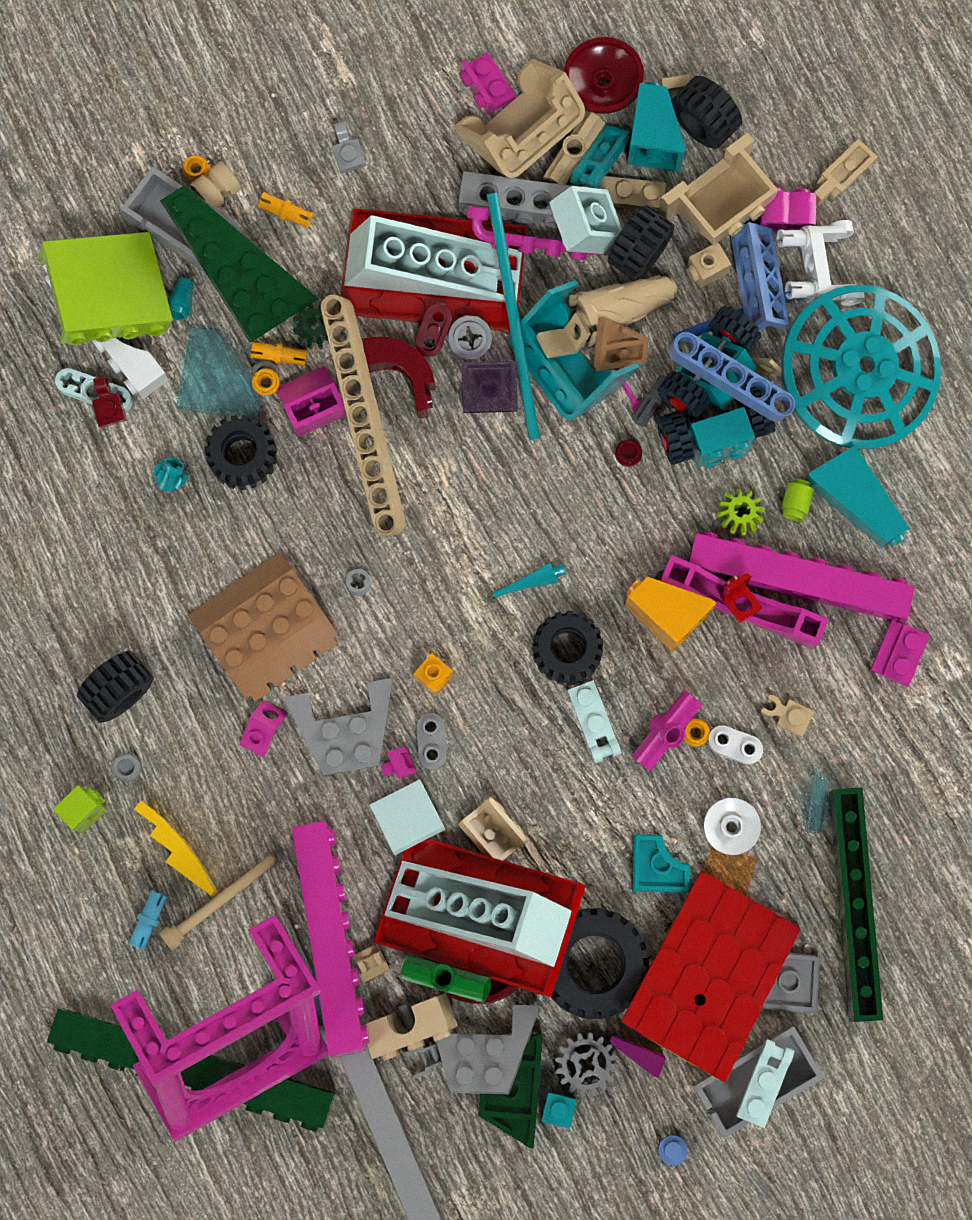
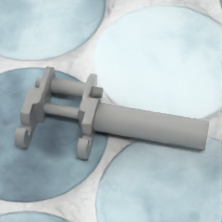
M409 1003L398 1008L406 1029L412 1030L415 1018ZM431 1041L428 1043L429 1047L424 1048L422 1046L402 1053L404 1057L418 1051L424 1062L425 1071L411 1076L412 1080L433 1072L432 1067L438 1066V1069L442 1067V1060H440L436 1050L437 1043L433 1044ZM429 1049L435 1061L431 1065H429L424 1051Z

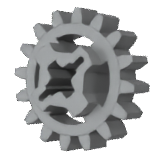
M590 1032L587 1039H583L581 1033H577V1041L575 1042L567 1038L566 1040L569 1045L567 1049L559 1047L563 1057L555 1058V1061L562 1065V1067L555 1070L557 1074H564L560 1081L561 1084L569 1082L571 1084L569 1087L571 1093L576 1087L579 1088L580 1096H584L586 1090H590L592 1096H595V1088L597 1087L605 1091L606 1086L604 1082L606 1080L609 1082L614 1081L609 1075L610 1071L618 1070L617 1067L611 1065V1061L616 1060L617 1055H609L608 1053L612 1045L603 1046L604 1038L602 1036L594 1041L593 1033ZM580 1045H591L586 1052L577 1053L573 1050ZM600 1051L605 1058V1069L601 1068L598 1063L597 1057ZM594 1052L591 1057V1064L594 1065L593 1069H586L579 1076L582 1068L579 1060L581 1058L586 1060ZM567 1059L574 1063L576 1071L573 1077L568 1073ZM594 1075L599 1078L594 1083L582 1084L585 1077Z

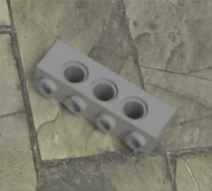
M463 171L459 196V212L467 215L468 206L489 209L488 202L483 201L481 196L498 193L502 220H506V218L517 219L518 222L523 224L539 222L544 223L547 227L558 228L549 202L571 186ZM510 198H518L521 203L511 205L507 201ZM538 201H543L548 206L544 209H538L534 204Z

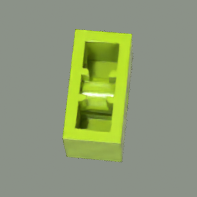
M79 785L53 808L55 813L72 830L82 834L107 811L102 805L105 799L95 789L92 790L89 786L85 789Z

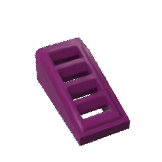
M610 1035L609 1041L614 1047L653 1077L659 1078L666 1060L664 1055L616 1035Z

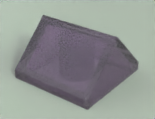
M517 361L461 363L463 413L518 412Z

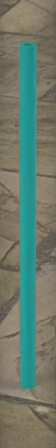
M498 193L487 194L528 436L529 440L540 438L501 209Z

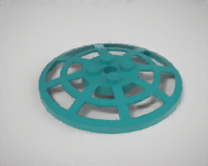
M849 285L835 288L820 295L806 305L797 315L787 332L783 344L781 376L784 390L792 395L795 400V413L813 433L840 447L851 448L855 445L858 450L875 449L903 439L914 431L926 418L939 390L941 362L937 342L930 326L921 313L908 301L896 293L880 287ZM856 292L875 294L873 309L855 308L841 312L832 300L837 296ZM886 297L902 305L915 317L920 326L909 332L898 319L884 312ZM822 305L832 319L827 321L820 329L813 344L796 341L805 321ZM857 316H870L869 332L855 333L847 319ZM884 320L895 327L903 337L891 344L885 337L880 335L882 321ZM837 325L845 339L838 345L836 350L823 347L822 344L825 338ZM924 336L927 337L933 355V380L920 376V355L915 342ZM909 347L912 356L913 372L899 368L897 353ZM793 352L810 355V376L815 389L802 397L799 396L793 377ZM819 358L832 361L834 378L824 384L819 372ZM862 358H866L871 362L869 373L863 372L860 368L859 363ZM896 379L910 384L905 395L897 404L894 403L888 391ZM840 387L844 392L852 396L850 410L839 405L829 393ZM917 387L930 391L929 398L922 411L905 427L899 412L911 401ZM879 397L885 409L884 412L860 414L864 399ZM821 399L831 411L846 419L842 434L834 433L820 424L806 407ZM889 418L895 432L888 437L875 440L852 439L857 422L875 423Z

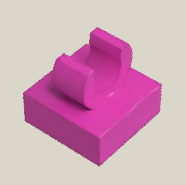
M407 747L396 748L387 752L390 762L380 766L384 776L396 774L398 779L407 778L418 773Z

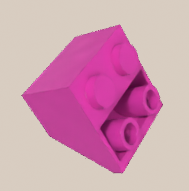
M325 366L279 386L276 391L297 437H301L347 416L342 398Z

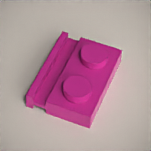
M892 619L870 671L908 687L930 635Z

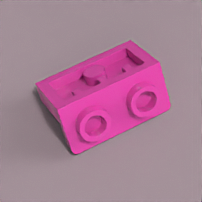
M488 52L470 63L466 60L460 62L461 72H459V77L465 87H471L477 106L480 109L484 107L488 115L516 99V94Z

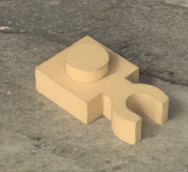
M769 695L767 700L773 702L775 708L773 711L762 708L761 714L765 717H778L779 720L776 726L802 738L814 711L790 699L784 706L778 697Z

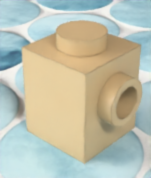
M716 243L690 256L686 271L693 283L697 282L699 287L703 288L727 275L732 264L720 244Z

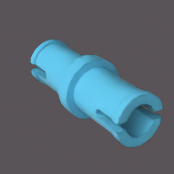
M154 890L150 891L142 913H138L136 917L138 922L128 944L136 948L139 947L142 950L146 949L154 926L158 927L160 921L157 919L168 896L160 892L156 893Z

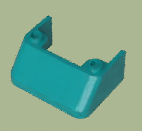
M576 280L548 290L520 321L528 371L561 416L568 420L583 415L616 392L640 368L638 363H634L618 371L609 369L597 370L595 372L580 351L558 357H546L536 336L539 332L566 327L572 318V314L564 300L578 286ZM510 333V335H509V343H510V346H511L512 350L514 351V349H513V343H512V338H511V333Z

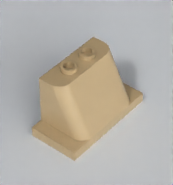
M746 133L726 148L724 158L689 185L682 181L663 195L658 213L667 220L679 214L712 244H716L727 235L731 237L736 235L744 227L743 223L750 218L754 221L760 217L765 211L764 208L776 197L778 189L750 157L754 140Z

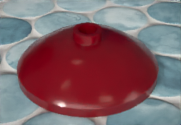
M597 37L581 43L570 53L564 66V72L582 100L585 110L593 113L608 114L626 108L638 97L640 83L644 82V67L638 53L630 45L616 38ZM605 81L608 85L601 86L599 83Z

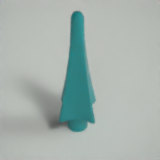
M549 562L522 579L494 591L493 596L499 597L524 589L558 583L557 577L566 574L564 565L560 564L552 567Z

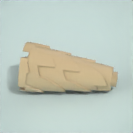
M661 275L623 284H613L570 295L569 309L576 307V313L580 312L591 333L584 344L588 343V347L596 345L599 318L603 317L627 327L629 324L646 316L649 312L670 303V300L674 298V294L677 293V286L672 278L661 277ZM576 323L575 329L580 337L581 329L579 325Z

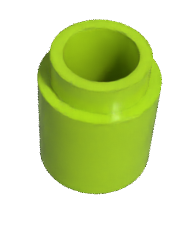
M794 479V482L787 483L781 510H783L782 517L797 522L804 521V517L808 516L814 494V489L810 487V482Z

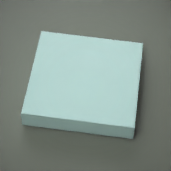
M420 779L370 804L394 855L445 830Z

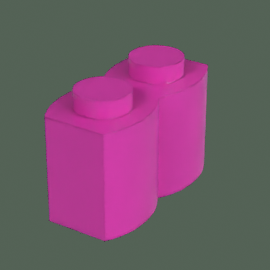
M776 187L778 189L776 197L764 208V213L759 217V225L772 228V231H779L780 229L800 230L803 226H816V194L810 193L807 189H796L789 193Z

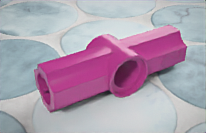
M683 690L666 713H659L652 718L649 725L650 733L633 753L632 757L651 771L668 748H675L683 742L686 734L684 728L703 704L686 690Z

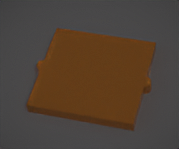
M712 847L704 872L746 896L757 859L744 854H723Z

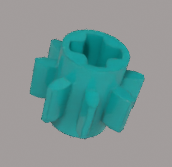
M167 457L165 460L161 459L160 463H156L152 475L157 477L155 480L157 486L168 492L175 491L176 489L180 490L181 485H185L189 476L188 473L184 472L186 468L184 463L174 457Z

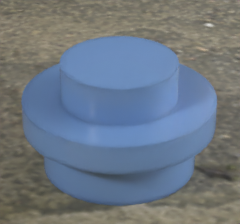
M670 1135L662 1139L658 1147V1153L666 1164L678 1165L685 1160L688 1149L682 1138Z

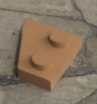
M603 317L599 318L594 367L599 371L628 367L634 363L639 365L646 364L649 338Z

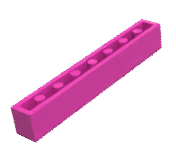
M703 531L701 534L696 533L688 561L720 579L729 580L736 575L741 577L749 572L752 577L747 583L748 586L887 620L894 619L900 623H904L908 619L915 586L908 585V581L901 578L887 580L881 578L879 573L865 571L862 574L854 572V568L847 565L839 564L837 567L826 565V561L822 559L810 558L809 561L799 558V554L783 551V554L772 552V548L765 545L751 547L745 545L743 540L729 538L728 541L718 539L717 534Z
M326 821L292 827L316 980L321 992L319 998L328 1054L331 1058L366 1052L365 1044L370 1043L367 1026L361 1025L360 1015L365 1014L362 997H357L355 986L360 985L357 968L352 969L350 958L355 957L353 941L347 940L345 929H350L348 912H342L341 901H345L346 898L343 883L338 884L336 873H341L339 857L333 856L332 845H336L334 829H329Z

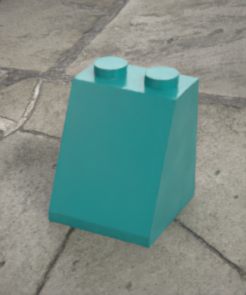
M656 82L640 83L627 165L680 173L685 153V144L668 89Z

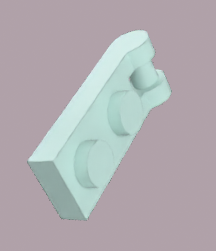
M594 680L567 690L594 763L603 761V758L609 755L615 757L622 754ZM605 737L608 744L598 747L596 740Z
M766 1039L737 1111V1117L765 1128L788 1066L792 1061L794 1050L788 1047L782 1049L775 1046V1042ZM770 1056L780 1060L777 1068L767 1065Z

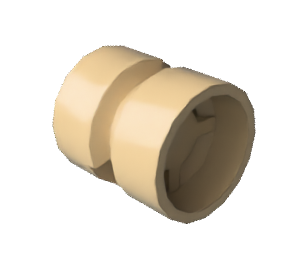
M221 161L208 170L207 177L202 175L190 184L198 197L215 208L220 207L224 203V197L231 198L242 189L238 180Z

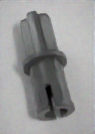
M659 375L650 391L644 393V400L632 416L635 424L641 427L646 426L655 411L662 407L661 402L663 400L658 395L657 389L665 380V376Z

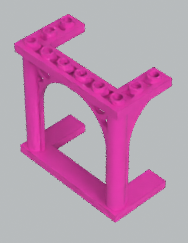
M276 915L248 929L249 935L276 980L172 1038L165 1039L138 990L110 1004L111 1010L140 1062L133 1065L134 1070L174 1143L329 1055L327 1045L319 1033L314 997L321 993L320 988ZM276 1019L286 1036V1039L279 1047L203 1090L193 1091L185 1088L181 1071Z

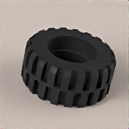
M604 908L578 910L565 954H563L561 967L554 983L555 986L551 999L566 1012L586 1019H605L624 1012L629 1007L650 967L649 950L646 948L645 939L635 928V925L630 920L622 917L621 914ZM588 936H599L609 940L617 948L621 957V970L618 978L611 986L601 991H588L579 987L571 979L567 969V957L571 948L577 941Z

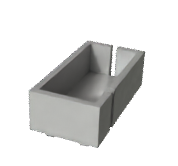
M152 166L122 206L121 211L125 220L143 232H150L153 239L205 273L160 202L161 199L181 188L182 185ZM203 200L244 235L241 224Z
M788 1026L768 1038L775 1042V1046L782 1049L788 1047L794 1050L792 1061L788 1066L772 1109L824 1079L823 1074L794 1026ZM761 1042L738 1056L725 1083L708 1074L691 1084L703 1107L707 1110L712 1109L708 1112V1115L723 1138L751 1123L737 1117L736 1114L765 1042ZM770 1056L767 1065L777 1068L780 1060Z

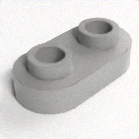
M425 714L417 723L418 757L424 768L438 770L445 764L447 759L445 724L443 719L437 714ZM430 722L436 725V729L433 732H428L425 729L426 725ZM429 751H436L438 757L435 760H429L427 758Z

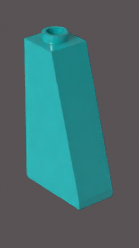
M855 445L811 471L806 476L805 481L810 482V487L881 548L888 544L894 547L906 539L904 534L910 529Z

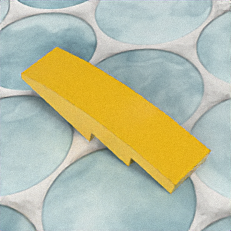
M141 800L134 810L156 825L150 836L172 852L165 862L210 896L215 897L218 892L205 867L188 843L167 820Z

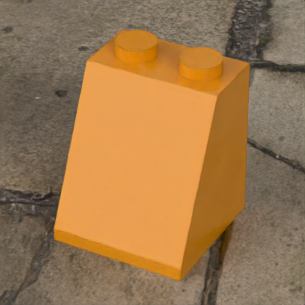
M646 577L642 582L637 579L629 587L628 593L625 595L627 598L625 607L672 652L710 615L716 605L712 599L650 577Z

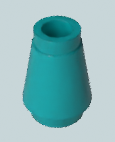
M187 278L178 279L168 298L172 319L179 321L186 320L192 310L194 283Z

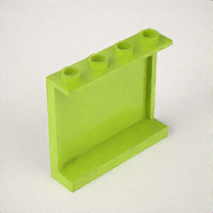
M150 232L42 242L38 255L40 264H46L63 332L60 344L70 343L71 345H79L85 341L92 340L106 342L112 338L119 337L133 339L139 335L146 334L160 336L168 331L173 319Z

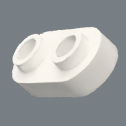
M727 726L715 727L710 732L707 740L709 748L714 753L745 765L756 763L763 754V745L758 738ZM725 735L728 739L727 744H720L718 736ZM745 745L753 746L754 753L751 755L746 754L744 751Z

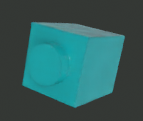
M547 1091L541 1122L570 1129L577 1099Z

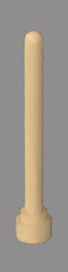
M273 855L267 856L177 927L175 925L171 928L167 926L159 932L167 946L172 951L182 944L180 941L184 939V935L272 868L277 862L276 857Z

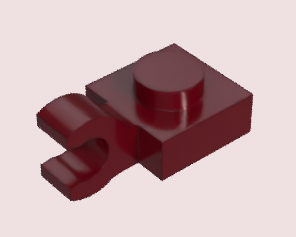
M104 376L94 378L93 382L99 399L92 400V405L98 427L104 428L127 421L120 394H111L108 379L104 378Z

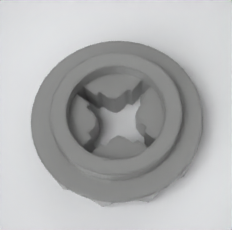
M465 315L453 323L449 330L448 340L451 349L458 356L465 359H476L483 356L490 348L492 332L487 322L478 316ZM467 326L470 327L473 334H482L474 339V348L471 347L468 340L459 339L466 335Z

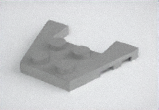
M392 678L367 682L371 711L314 721L309 693L284 697V702L324 776L380 766L393 685Z
M450 1004L454 1013V1005ZM513 1005L511 1035L453 1034L452 1028L449 1030L450 1036L436 1041L450 1092L509 1094L521 1064L527 1042H529L534 1023L536 1018H538L540 1012L539 1005Z

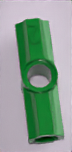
M408 955L401 970L402 980L481 1003L485 1002L491 989V978ZM446 972H450V983L446 986H442V975Z

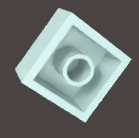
M571 186L549 202L553 218L562 237V242L568 252L603 254L611 249L622 230L607 189Z

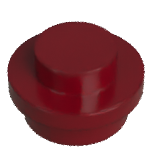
M623 440L616 446L615 458L622 466H635L642 458V448L634 440Z

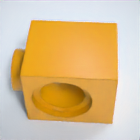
M433 653L427 657L413 674L414 679L435 697L454 676L453 670Z

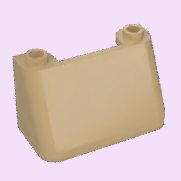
M535 59L530 60L519 71L517 82L523 93L487 124L484 125L478 117L471 115L466 116L454 126L459 137L498 172L509 178H515L523 173L576 127L585 115L584 104L567 74Z

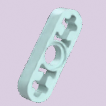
M70 368L62 369L57 373L55 384L64 395L92 404V400L99 399V396L96 398L87 396V389L94 384L93 379L96 377ZM72 376L73 381L81 385V392L78 393L80 391L79 388L72 384H69L66 388L62 381L64 379L68 380ZM109 382L111 394H123V398L126 400L123 403L125 413L128 412L133 404L129 391L124 387Z

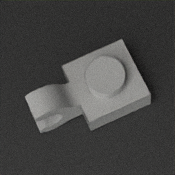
M344 121L334 124L339 144L333 145L332 149L340 174L366 167L358 138L349 139Z

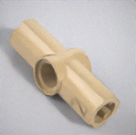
M585 112L582 121L574 128L571 135L564 140L562 149L543 176L544 181L559 185L568 184L573 170L605 127V122L600 116L593 112ZM571 148H577L581 152L579 154L573 155L570 154L568 150Z

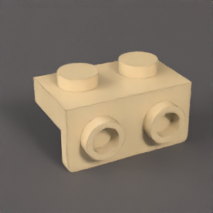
M492 797L486 799L481 806L458 824L483 855L503 861L527 841L521 827L508 817L503 806Z

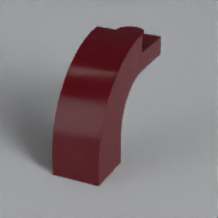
M362 338L369 372L392 370L404 375L410 381L414 390L418 419L427 418L428 409L433 408L431 392L425 391L436 390L434 375L424 356L410 344L396 338Z

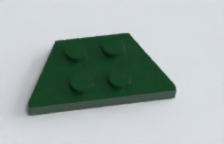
M543 1034L532 1036L529 1042H527L510 1093L480 1094L479 1117L520 1141L528 1148L533 1149Z

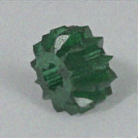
M310 303L308 306L309 311L300 308L299 314L301 317H294L293 322L297 326L293 328L294 335H299L298 342L300 344L307 342L308 349L311 350L314 344H317L318 348L322 350L323 342L325 341L329 344L321 312V304L318 306V309H315L314 305ZM316 323H320L321 327L318 326L315 330H312L311 326L314 327Z

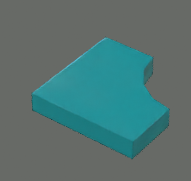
M633 835V892L689 893L690 864L679 862L669 854L664 846L663 835Z

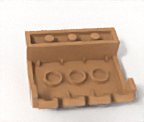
M279 552L188 614V617L243 696L245 698L251 696L255 702L271 691L267 683L272 681L274 686L277 687L294 674L290 667L295 665L297 670L300 671L317 659L313 651L317 649L323 655L337 645L333 638L337 635V632Z

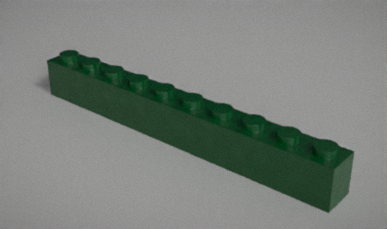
M65 1008L57 1009L47 1039V1043L54 1044L53 1050L64 1054H70V1051L73 1050L82 1053L81 1059L97 1063L98 1059L109 1062V1068L123 1072L125 1067L134 1070L133 1065L140 1062L121 1026ZM211 1054L180 1073L185 1086L191 1087L193 1091H199L245 1065ZM287 1078L243 1104L246 1105L245 1110L262 1115L263 1110L274 1113L273 1119L285 1123H289L290 1119L302 1122L300 1127L317 1132L318 1127L322 1129L326 1127L336 1093Z

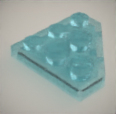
M191 328L176 407L181 410L228 417L236 415L237 418H242V415L249 416L250 420L254 418L259 420L263 396L254 390L251 376L218 332Z

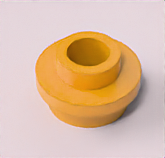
M190 156L184 161L182 172L187 180L194 182L202 175L208 176L209 165L203 157ZM194 167L201 168L198 173H192L191 171Z
M260 369L252 378L254 390L262 396L274 394L280 385L279 377L272 369ZM263 379H270V386L263 387L261 385Z
M691 719L684 728L686 733L684 741L686 744L699 747L707 742L710 730L703 720ZM692 728L699 729L700 737H692L690 730Z

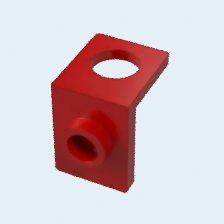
M749 572L741 577L736 575L724 584L725 589L720 595V598L738 623L743 622L762 609V606L746 586L752 577ZM739 597L747 598L751 604L750 610L740 612L735 607V600Z

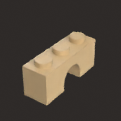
M444 993L411 1006L415 1016V1024L412 1030H407L401 1026L396 1013L362 1025L367 1026L370 1043L367 1046L372 1059L382 1056L385 1061L400 1055L398 1049L405 1046L411 1051L424 1046V1039L433 1036L434 1041H438L450 1036L449 1030L457 1027L458 1024L447 994Z

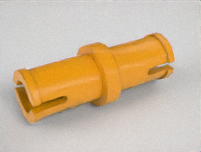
M263 192L261 195L262 200L270 204L259 200V209L279 216V219L282 221L287 219L306 229L310 227V221L301 217L312 221L314 217L313 212L293 205V201L288 199L283 201Z
M253 341L251 358L275 361L277 365H281L282 362L305 367L308 349L286 347L283 343L273 345Z

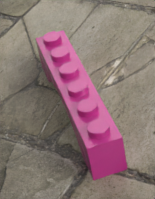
M673 555L670 556L660 581L712 599L716 603L715 610L734 617L720 598L725 589L724 584L727 581L707 572L698 565ZM752 593L762 606V609L744 620L745 622L811 649L819 645L828 618L800 607ZM739 597L735 600L737 610L740 612L750 610L751 604L747 598Z

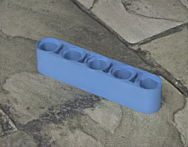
M683 332L669 345L668 352L673 361L767 419L778 422L794 411L795 400L792 395L694 334ZM678 342L686 343L689 347V353H682L678 349ZM702 357L710 358L713 362V368L705 367L702 363ZM727 371L733 372L736 375L737 383H731L727 380ZM750 386H755L760 390V398H756L751 394ZM774 401H780L784 405V413L778 412L775 409Z

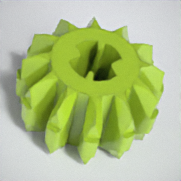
M736 489L735 497L728 492L725 495L726 501L719 502L718 506L722 511L717 513V518L725 519L721 524L722 528H726L729 525L732 526L730 529L731 535H734L737 529H739L741 536L746 535L747 529L754 533L757 530L755 524H762L764 520L759 515L764 513L765 508L757 506L761 501L760 497H756L753 500L750 499L752 495L751 490H748L746 495L742 496L741 489ZM739 508L745 510L742 518L737 516Z

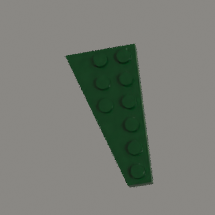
M186 185L160 200L249 343L318 300L314 294Z

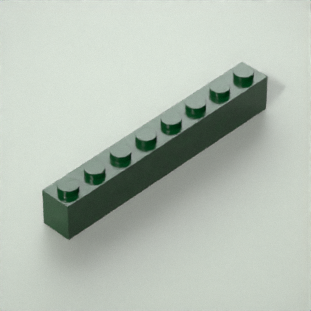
M863 787L833 789L829 792L848 1018L849 1022L883 1020Z

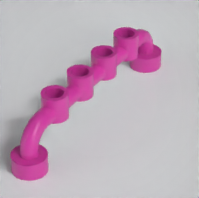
M468 206L466 217L472 218V229L475 235L482 241L493 243L492 249H496L493 232L485 230L482 225V221L489 218V209ZM505 233L507 250L509 245L519 246L518 252L534 254L535 248L545 249L544 255L560 257L561 251L568 252L562 240ZM571 252L570 258L586 260L587 255L598 254Z

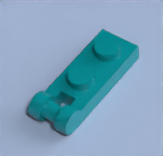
M606 125L573 170L571 183L577 186L587 185L588 188L599 189L602 179L631 140L630 131Z

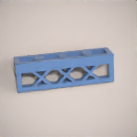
M748 222L741 231L731 237L744 314L748 316V320L754 322V326H758L759 331L767 326L786 329L790 324L772 228ZM759 235L764 236L765 246L759 240ZM763 258L769 264L770 270H768V268L764 265ZM767 282H768V283L771 285V287L773 288L774 295H773L772 292L768 289ZM771 307L778 313V318L773 317Z

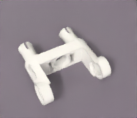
M840 220L828 226H803L800 230L780 229L778 231L777 240H782V242L777 243L780 248L800 246L806 281L804 282L788 281L786 283L785 292H791L785 294L787 299L808 298L813 301L820 295L835 288L856 285H831L824 242H838L837 239L852 236L854 234L852 221ZM864 292L849 293L837 296L832 300L840 301L841 305L851 306L864 302L865 295Z

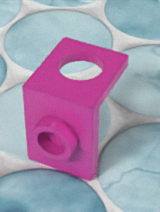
M263 701L250 716L239 745L264 757L276 729L288 713ZM263 711H270L277 716V718H267L263 714Z

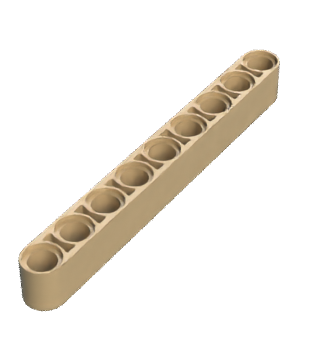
M329 295L322 301L321 312L373 526L379 534L398 535L404 530L405 517L354 307L351 301L346 298ZM340 302L341 311L335 315L333 312L334 305ZM346 328L348 331L347 339L341 342L340 333ZM353 355L354 365L348 369L346 365L347 358ZM356 382H359L361 385V390L359 394L355 396L353 393V386ZM365 408L368 416L364 422H361L359 414ZM372 435L374 445L371 449H368L366 439ZM376 462L381 467L380 473L377 476L372 472V467ZM382 489H385L387 492V499L384 503L379 500V492ZM388 516H391L394 520V525L390 530L385 525V520Z

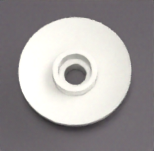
M738 798L720 800L708 810L705 816V836L710 845L723 854H742L750 850L760 836L761 822L759 815L744 800ZM728 822H733L736 825L735 832L727 831L726 824Z

